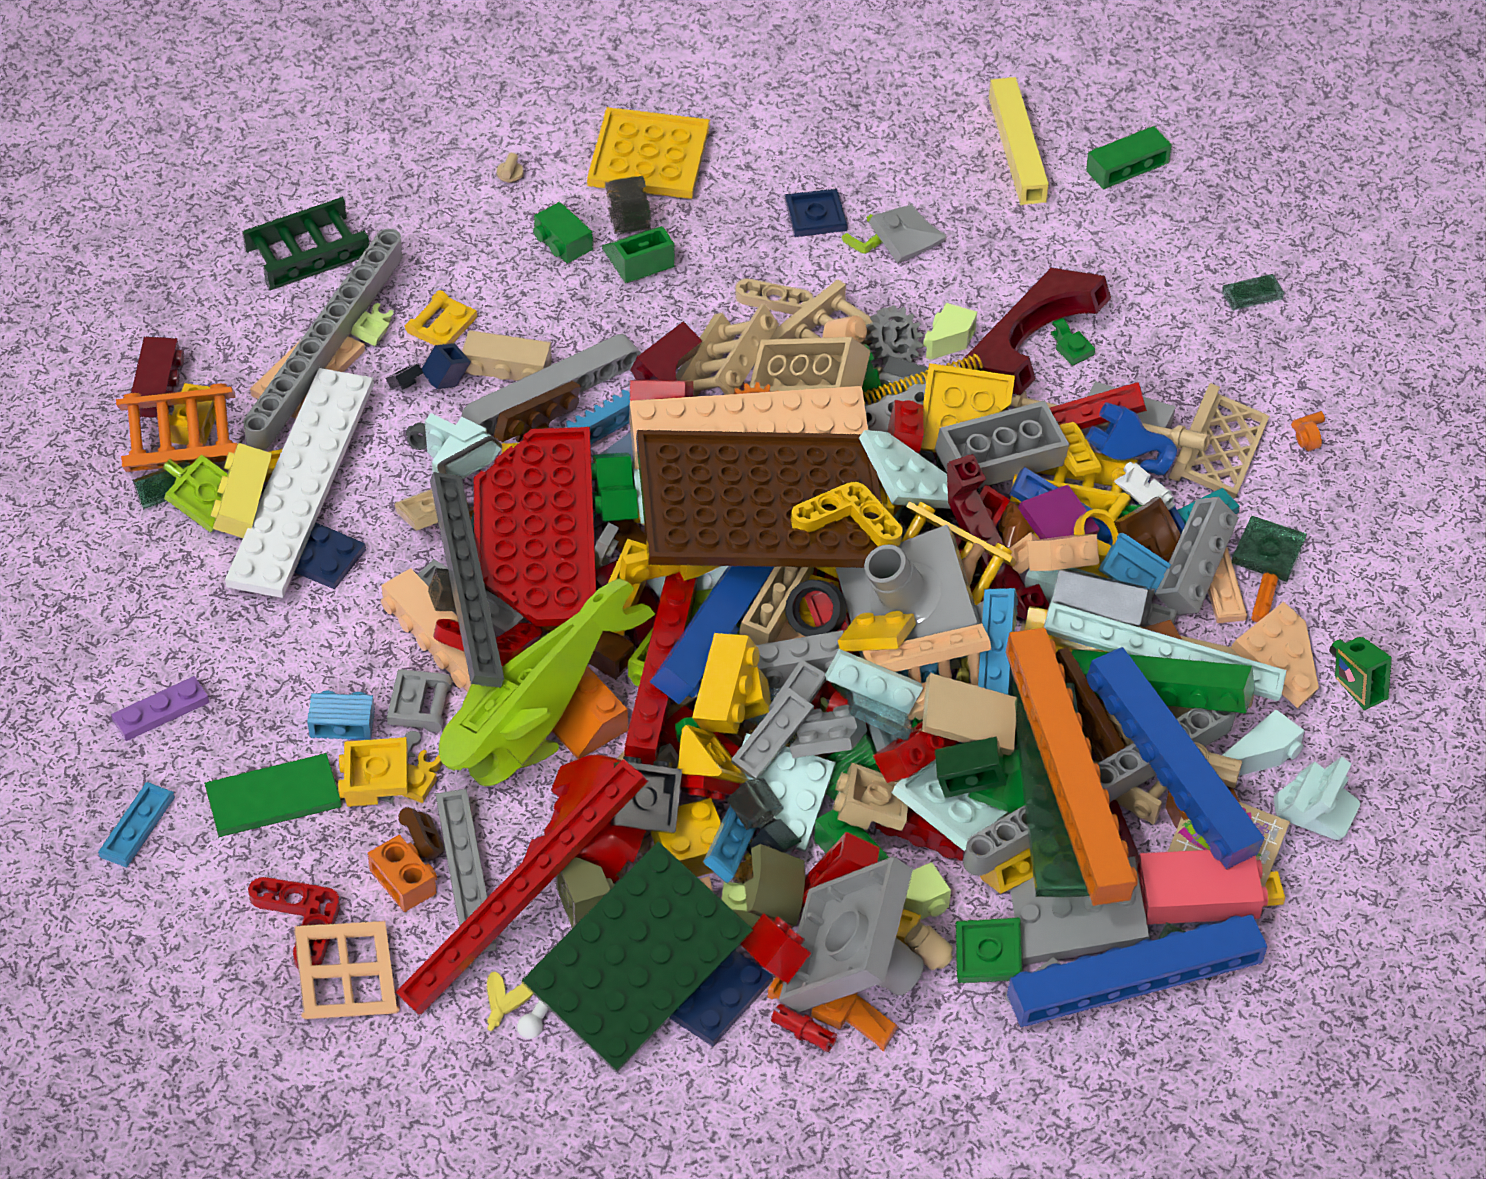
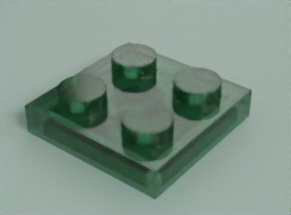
M1251 515L1233 554L1232 564L1262 574L1267 572L1275 574L1278 579L1288 582L1305 544L1307 534Z

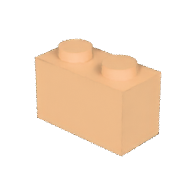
M1097 534L1070 535L1027 541L1030 571H1053L1099 564Z

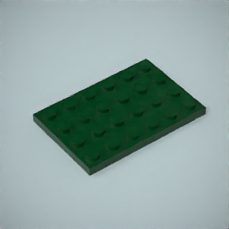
M658 841L521 980V983L617 1073L750 936L753 929Z

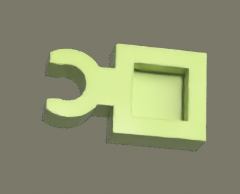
M379 303L374 304L371 314L365 311L353 325L351 331L352 335L373 346H376L387 332L393 315V310L391 309L386 314L380 313L379 308L381 304Z

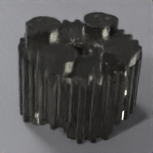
M643 175L605 182L607 199L609 198L610 203L608 215L614 234L651 229L649 222L652 219L650 204L647 200L646 192H643V188L646 187Z

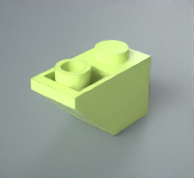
M946 303L942 312L936 313L932 331L928 330L925 335L923 346L927 347L926 358L932 360L967 349L976 331L977 311Z

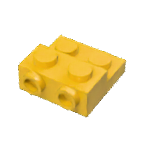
M407 737L344 742V754L339 755L340 773H344V779L338 781L339 797L345 798L347 807L378 804V797L408 795Z

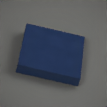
M837 188L785 194L784 201L794 237L847 231L848 225Z

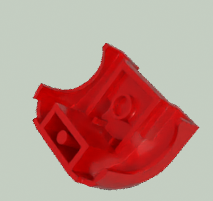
M588 755L559 767L550 790L559 797L554 804L553 815L544 829L545 835L530 841L523 861L613 770L614 763L621 761L620 759L604 755ZM610 820L575 857L600 866L605 878H611L614 883L619 880V876L616 874L624 867L628 860L632 863L634 862L646 830L611 826Z

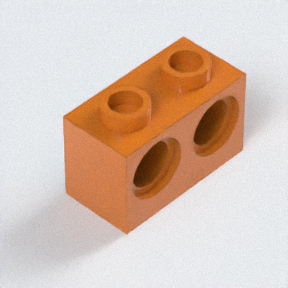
M400 834L367 853L369 870L404 913L437 894L435 884L437 875L430 864H424L421 861L416 847L411 842L407 844Z

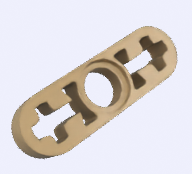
M742 279L735 286V298L739 303L753 307H759L760 304L765 303L769 310L788 314L796 313L813 299V295L807 290L754 279ZM770 295H778L781 297V299L773 301L768 299L767 297Z

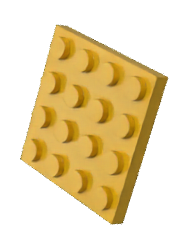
M606 107L587 176V186L692 199L710 129V119Z

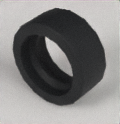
M807 580L799 583L790 592L786 600L785 613L793 629L807 637L836 632L846 618L847 605L844 595L835 585L822 580ZM812 591H821L827 594L833 604V614L830 620L825 625L819 627H812L806 624L801 619L799 613L802 598Z

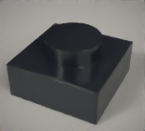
M419 363L413 364L385 379L390 388L400 386L403 390L417 383L415 378L422 375L423 371Z

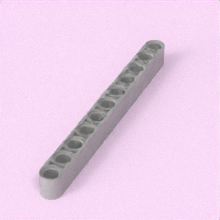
M384 229L376 235L243 421L247 446L265 450L272 444L308 393L318 369L326 368L352 331L353 325L367 310L399 265L403 254L401 234L397 230Z
M1194 708L1176 719L1193 742L1207 746L1231 731L1236 712ZM1134 743L1098 763L1102 788L1107 789L1110 802L1130 791L1131 788L1137 787L1156 776L1149 762L1147 763L1141 758L1139 749ZM1053 789L972 835L966 844L963 859L965 870L975 876L985 875L994 870L996 866L1066 827Z

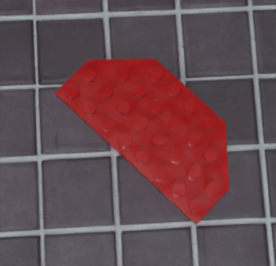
M590 427L531 429L514 448L510 446L494 460L495 464L485 472L480 471L474 476V539L484 586L537 627L560 626L579 613L585 602L596 592Z

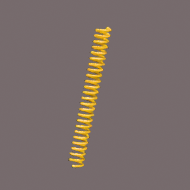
M973 354V357L968 356L967 359L963 357L962 361L958 359L957 363L955 361H952L951 364H946V366L954 367L955 364L956 367H959L960 362L962 368L966 369L964 364L965 360L968 365V369H972L970 365L971 359V361L973 362L974 369L977 370L978 367L975 362L976 357L980 364V368H983L982 362L979 356L976 354ZM928 370L925 373L921 371L920 375L916 373L914 376L910 375L909 378L905 377L904 380L899 379L898 382L894 381L893 384L889 382L888 386L883 384V387L878 386L877 389L873 388L872 391L869 389L867 392L863 391V398L865 395L868 404L871 405L870 393L873 402L876 403L874 391L880 401L882 399L880 390L883 396H886L885 387L888 393L892 394L890 385L894 390V394L897 395L896 384L900 393H902L901 382L904 385L905 391H907L906 380L912 386L911 378L915 384H918V377L923 385L922 375L927 380Z

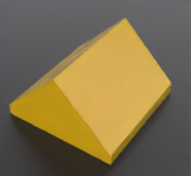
M689 725L682 728L678 769H682V774L702 775L743 784L749 780L743 771L731 763V755L713 732Z

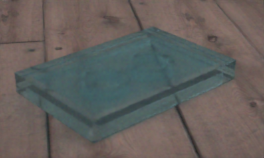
M846 688L845 693L850 715L898 738L908 739L912 729L907 713Z

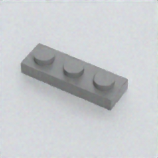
M788 688L733 756L731 763L757 781L811 714L814 706Z

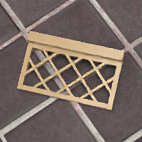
M1209 383L1189 430L1210 434L1209 445H1212L1216 453L1206 456L1204 451L1182 446L1168 478L1180 481L1181 477H1184L1214 491L1223 488L1232 498H1236L1269 415L1218 394L1220 387ZM1218 405L1230 409L1232 415L1222 416ZM1251 418L1260 422V425L1249 428L1244 419ZM1237 421L1242 430L1232 432L1227 423ZM1220 425L1224 434L1214 436L1210 427ZM1246 436L1251 445L1241 447L1236 438ZM1228 440L1233 449L1223 451L1219 442ZM1238 456L1243 465L1233 467L1228 458ZM1221 460L1225 469L1215 471L1210 462ZM1203 464L1208 473L1200 474L1191 470L1192 466ZM1229 475L1235 484L1234 487L1223 484L1220 477Z

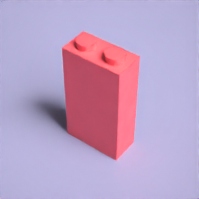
M1211 850L1139 853L1137 871L1147 925L1226 921L1233 916L1244 917L1251 914L1254 919H1260L1263 906L1268 904L1267 888L1261 887L1260 882L1263 873L1261 860H1256L1255 856L1226 870L1220 860L1214 858Z

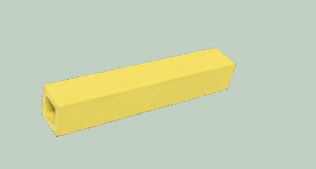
M1016 77L990 79L989 101L1020 205L1046 203L1048 181Z

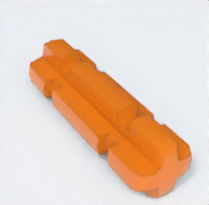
M1267 572L1262 576L1251 617L1254 622H1259L1269 614L1278 582V577L1275 574Z

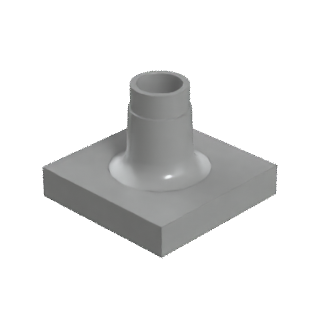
M948 525L901 542L899 547L895 545H882L875 548L867 556L864 568L836 567L851 623L857 615L862 613H873L874 616L885 615L892 611H902L903 614L914 613L916 625L904 641L981 624L955 536ZM859 651L860 657L863 658V652Z
M893 856L810 888L797 933L806 939L803 945L811 954L788 984L783 983L779 1001L796 1012H801L876 985L886 988L898 996L909 992L916 985L922 974L923 959L910 950L906 944L897 939L896 935L913 869Z

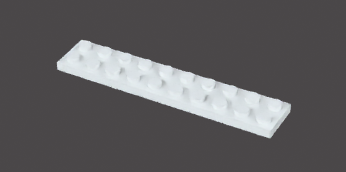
M323 368L318 369L260 499L252 528L247 529L225 578L227 588L280 598L284 597L373 389V377Z

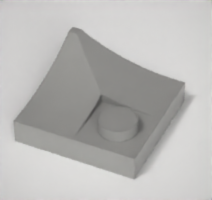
M913 204L873 215L869 220V224L897 264L936 247L947 238L945 233L939 231L926 221Z

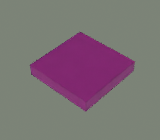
M1069 485L1022 501L1018 507L1039 539L1074 535V526L1077 519L1087 512ZM1088 517L1084 524L1085 535L1098 534L1100 528L1092 517Z

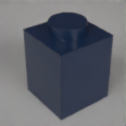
M455 343L435 345L421 369L429 383L436 389L452 388L458 385L471 361Z

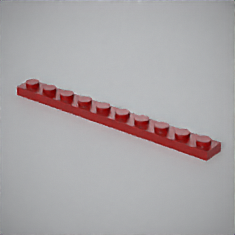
M622 759L395 993L420 1016L648 782L646 778L626 760Z

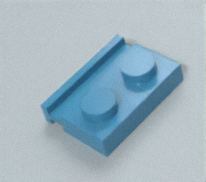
M1119 533L1115 544L1111 546L1098 570L1114 580L1155 588V593L1164 578V573L1171 564L1126 534Z

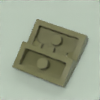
M762 844L751 848L754 878L745 882L747 912L762 916L764 913L773 920L779 916L792 927L796 926L804 896V860Z

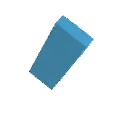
M146 782L98 851L99 857L127 868L174 800V792Z

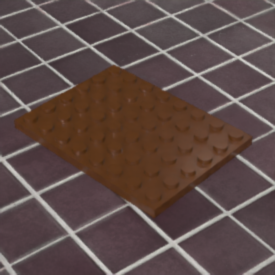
M637 430L636 443L648 565L864 568L867 556L878 546L851 516L827 523L824 527L809 533L798 528L793 529L791 523V513L794 506L850 482H859L865 485L882 504L877 471L873 467L859 439L861 434ZM825 504L822 506V508L828 511H833L837 509V507L832 504ZM868 512L864 514V516L869 519H876L879 517L876 513Z

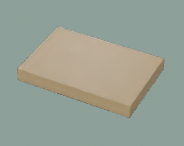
M930 673L926 678L922 732L962 743L997 736L1002 753L1010 756L1014 751L1017 697Z

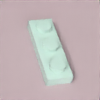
M841 649L838 650L825 674L826 679L832 683L907 714L911 711L923 689L920 682Z

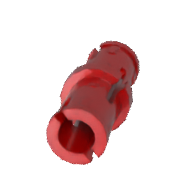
M782 1003L776 1007L780 1012L773 1011L771 1022L794 1033L795 1038L799 1041L805 1039L823 1049L826 1053L832 1049L828 1045L829 1043L833 1046L835 1045L837 1034L815 1023L813 1017L809 1015L802 1016Z

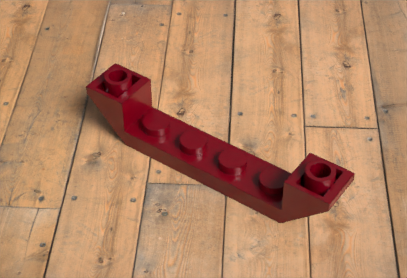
M974 454L949 461L947 463L948 504L960 528L994 547L997 543L1004 546L976 490L986 478ZM983 552L977 561L983 573L993 557L986 552ZM1003 562L990 588H1015L1018 605H1016L1017 616L1024 620L1027 619L1030 606L1048 610L1049 603L1040 585L1036 584L1026 588L1019 573L1012 566Z

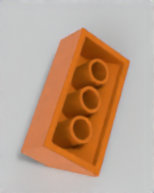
M588 666L568 706L552 730L577 759L588 755L628 731V709Z

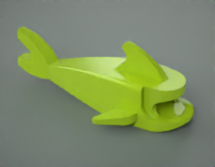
M619 578L598 589L585 602L579 613L535 642L502 667L504 681L501 688L471 684L461 709L449 721L440 737L439 756L441 762L453 771H461L463 768H468L470 775L479 785L493 786L506 780L517 769L536 764L556 753L559 748L558 743L545 739L560 720L575 693L602 631L617 632L632 629L646 622L655 613L649 606L642 603L623 609L624 603L634 590L632 585L625 580Z

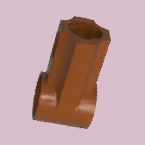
M1011 502L1007 504L1001 516V526L1004 527L1001 540L1007 548L1016 544L1030 532L1034 533V530L1018 509L1019 505Z

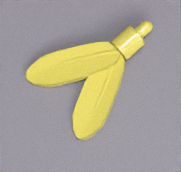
M491 972L487 979V995L491 1009L487 1019L489 1024L488 1030L493 1031L495 1027L500 1025L505 1014L520 1007L533 996V993L523 984L505 995L503 978L497 972Z

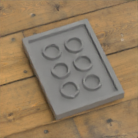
M1135 856L1129 857V864L1131 867H1135L1138 876ZM1079 866L1038 873L1030 880L1010 889L1014 917H1020L1022 964L1046 962L1052 957L1063 959L1104 952L1115 947L1126 948L1134 946L1142 940L1150 939L1139 876L1138 885L1134 887L1131 900L1095 906L1091 902Z

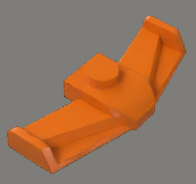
M775 977L768 989L769 999L780 998L784 981L778 977ZM858 992L811 1009V1017L839 1030L847 1021L878 1045L879 1049L883 1052L899 1027L858 996Z

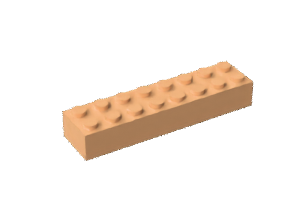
M862 386L630 401L629 422L634 469H639L636 443L637 430L862 434L864 430H868Z

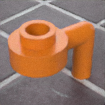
M1322 411L1295 419L1291 423V427L1296 431V440L1301 448L1304 447L1306 451L1318 449L1322 445L1321 434L1316 425L1325 422V416Z

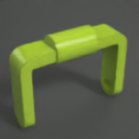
M873 214L866 217L867 222H869ZM847 233L841 236L844 243L863 254L868 253L882 243L877 234L872 236L865 244Z

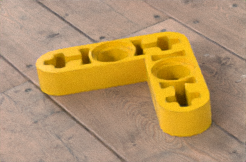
M859 482L846 483L797 504L792 509L791 523L793 529L798 528L809 533L824 527L827 523L851 516L878 547L882 545H895L899 547L901 544V525L871 491ZM825 504H832L836 506L837 509L833 511H828L822 508V506ZM868 512L876 513L879 517L876 519L866 518L864 514Z

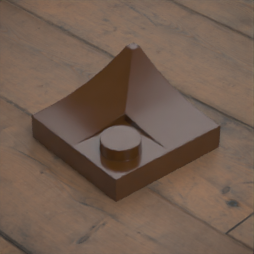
M1161 497L1152 498L1138 509L1114 521L1118 534H1126L1165 561H1170L1181 535Z

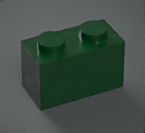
M997 736L935 749L937 779L945 798L1007 785L1004 756Z

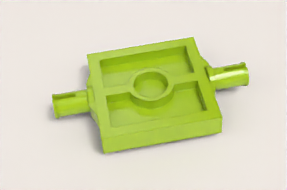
M202 454L193 464L184 469L169 459L163 466V469L173 475L176 481L165 493L164 499L212 533L215 517L210 516L215 499L221 500L222 493L217 492L222 475L227 477L228 474Z

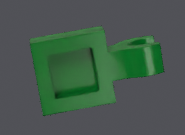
M1063 318L1052 322L1056 329L1051 331V335L1058 341L1056 350L1072 366L1095 355L1096 348L1080 331L1072 334L1069 325Z

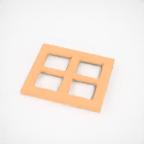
M385 921L295 926L294 933L304 1011L301 1014L302 1018L318 1019L396 1014L400 1011V1008L396 1005ZM374 936L377 962L349 963L346 938ZM337 938L340 964L312 966L309 940ZM379 975L382 1001L354 1003L351 977ZM342 977L345 1003L316 1005L314 979Z

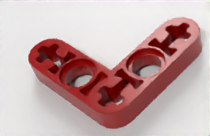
M451 619L437 620L433 634L434 639L464 652L459 623ZM519 623L496 637L501 666H505L521 652L540 640L543 632L542 629L531 623Z
M269 877L256 878L248 886L249 900L256 908L304 916L301 926L336 923L340 910L338 893L332 888ZM263 889L268 890L267 893H264L263 897L258 896V893H261ZM278 891H279V900H276L275 896L278 897ZM293 893L303 896L302 900L295 904L288 903L285 899ZM325 899H328L330 903L326 904L324 915L320 914V904L324 903ZM330 939L309 940V944L313 945L312 966L322 965ZM295 942L293 960L296 968L299 969Z

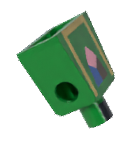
M1357 637L1346 643L1342 639L1333 642L1329 652L1336 658L1335 678L1365 711L1389 699L1392 657L1364 637Z

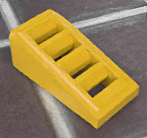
M1070 422L1059 425L1069 443L1064 460L1066 467L1075 477L1100 472L1102 466L1076 423Z

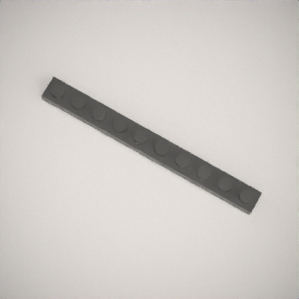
M433 472L430 484L470 682L475 685L501 688L504 675L462 478L458 475Z

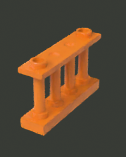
M218 383L210 385V389L141 396L140 393H129L123 395L122 399H116V405L121 411L128 410L131 442L129 455L121 456L122 468L126 472L163 469V466L169 459L180 467L189 466L201 454L212 463L225 462L228 453H234L238 445L229 439L226 399L236 398L232 386L227 387V384ZM214 401L218 441L215 442V445L204 446L200 441L197 402ZM185 404L189 444L186 445V449L175 450L171 442L168 406ZM156 407L160 447L157 448L158 452L146 453V450H143L139 409Z

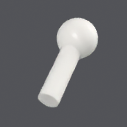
M540 1000L531 1014H525L518 1020L517 1031L523 1038H536L543 1031L542 1019L549 1009Z

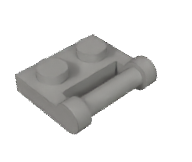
M398 669L387 714L388 725L425 728L429 732H440L444 722L442 718L447 691L451 689L452 678L443 673ZM427 687H434L435 692L430 714L421 713Z

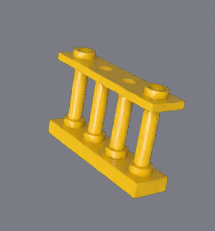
M1094 452L1102 466L1100 472L1075 477L1066 465L1063 464V466L1037 473L1054 476L1053 481H1047L1058 488L1069 485L1080 502L1092 509H1102L1108 512L1123 492V489L1114 482L1115 479L1126 474L1124 467L1127 463L1132 462L1134 464L1138 460H1114L1102 453ZM1014 474L1013 484L1018 476L1017 474ZM1066 478L1083 481L1082 486L1067 484L1065 480ZM1094 483L1112 486L1111 491L1095 489ZM1011 496L1010 501L1021 503V501Z
M909 501L906 506L915 517L901 542L918 536L923 525L928 521L937 527L948 525L954 536L967 542L960 554L961 559L966 558L975 543L982 545L985 548L984 552L993 556L972 592L975 606L981 603L984 597V590L989 588L1003 562L1012 567L1016 565V560L1011 556L1013 551L999 543L995 547L934 515L935 510L922 502H919L917 506Z

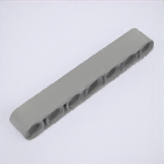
M625 334L615 335L471 402L463 409L461 416L486 428L487 434L491 435L495 433L500 412L571 381L581 386V393L630 370L636 357L641 352Z

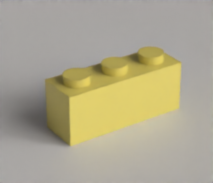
M238 443L234 453H228L224 469L229 470L227 477L222 475L217 490L218 493H222L221 500L215 499L210 515L215 517L212 529L244 538L247 529L252 528L272 453Z

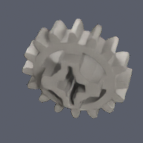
M896 305L882 308L877 311V314L870 317L873 323L866 325L871 334L867 335L865 339L872 341V345L869 348L870 350H876L877 353L874 357L876 360L883 358V365H886L890 356L912 362L911 359L919 356L916 350L923 347L918 342V338L923 337V333L917 332L920 322L913 323L914 314L905 315L906 308L904 307L898 310Z

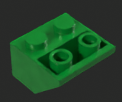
M663 226L651 228L602 245L603 251L625 284L675 267L674 242Z

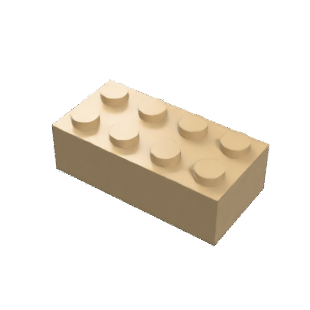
M852 337L761 340L749 386L754 388L755 383L759 382L760 388L764 389L769 384L771 385L770 392L777 390L790 391L862 386L871 351Z

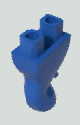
M1105 402L1099 416L1110 421L1107 429L1104 432L1092 426L1085 439L1095 446L1097 451L1114 460H1129L1157 450V458L1155 460H1144L1140 467L1147 473L1151 472L1155 475L1163 476L1171 467L1177 454V448L1173 441L1162 434L1145 429L1135 412L1122 405L1117 406Z

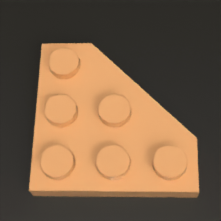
M1284 601L1237 638L1230 647L1240 657L1287 670L1282 695L1296 708L1302 706L1319 689L1306 621Z

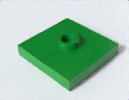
M1020 917L956 921L958 983L1010 981V978L1023 972Z

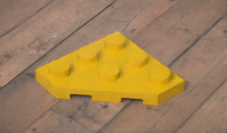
M929 363L923 400L924 437L920 450L936 452L935 446L941 427L1002 412L1010 407L1015 376Z

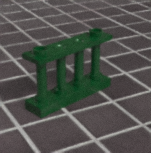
M343 197L242 231L245 251L248 253L258 249L266 262L263 265L265 283L270 291L357 261L370 244L365 230L352 234L344 219H347L345 199ZM333 223L342 238L328 243L319 228ZM308 232L317 247L302 251L294 236ZM283 241L292 255L277 260L268 245Z

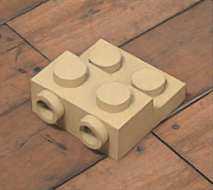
M851 763L847 773L842 772L836 785V790L839 792L836 796L833 810L839 812L838 820L868 830L871 822L874 821L884 827H891L902 831L907 820L908 806L892 793L895 785L901 780L886 783L882 773Z

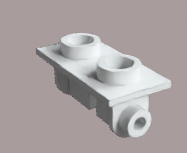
M1127 463L1124 467L1126 474L1114 481L1141 505L1146 504L1154 497H1161L1168 510L1175 507V504L1172 502L1174 497L1171 495V491L1166 489L1156 479L1149 483L1151 475L1142 469L1138 463Z

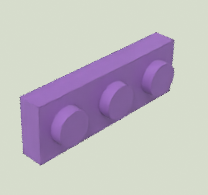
M193 676L114 712L111 716L125 741H128L208 704L209 699L196 677Z

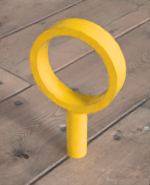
M1121 493L1108 512L1102 509H1092L1081 515L1075 523L1074 535H1085L1084 524L1088 517H1095L1108 526L1113 538L1112 545H1114L1118 536L1114 521L1117 520L1130 502V496L1126 493ZM1098 550L1099 560H1104L1108 552Z

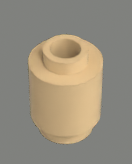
M919 923L905 937L904 942L908 945L909 949L921 956L923 964L930 970L943 969L953 957L951 954L953 946L929 925L925 926L923 923Z

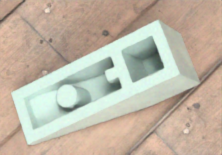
M1275 710L1222 756L1242 761L1239 776L1280 766L1287 759H1295L1303 749L1302 739L1305 730L1278 710Z

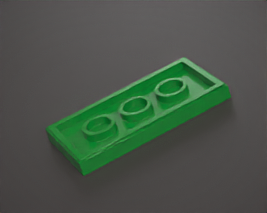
M327 753L204 782L218 838L342 807Z

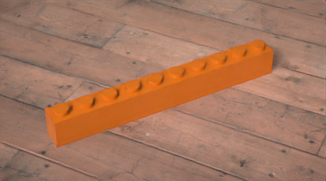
M1046 628L1009 632L1005 653L1091 902L1095 906L1131 900L1134 887L1138 885L1137 872L1135 867H1131L1129 864L1127 844L1124 840L1121 841L1119 836L1118 819L1115 814L1111 813L1109 808V794L1106 788H1102L1098 764L1093 763L1090 740L1088 737L1084 738L1082 718L1080 713H1076L1074 710L1073 693L1071 688H1067L1064 682L1065 672L1063 665L1057 662L1054 640H1049Z

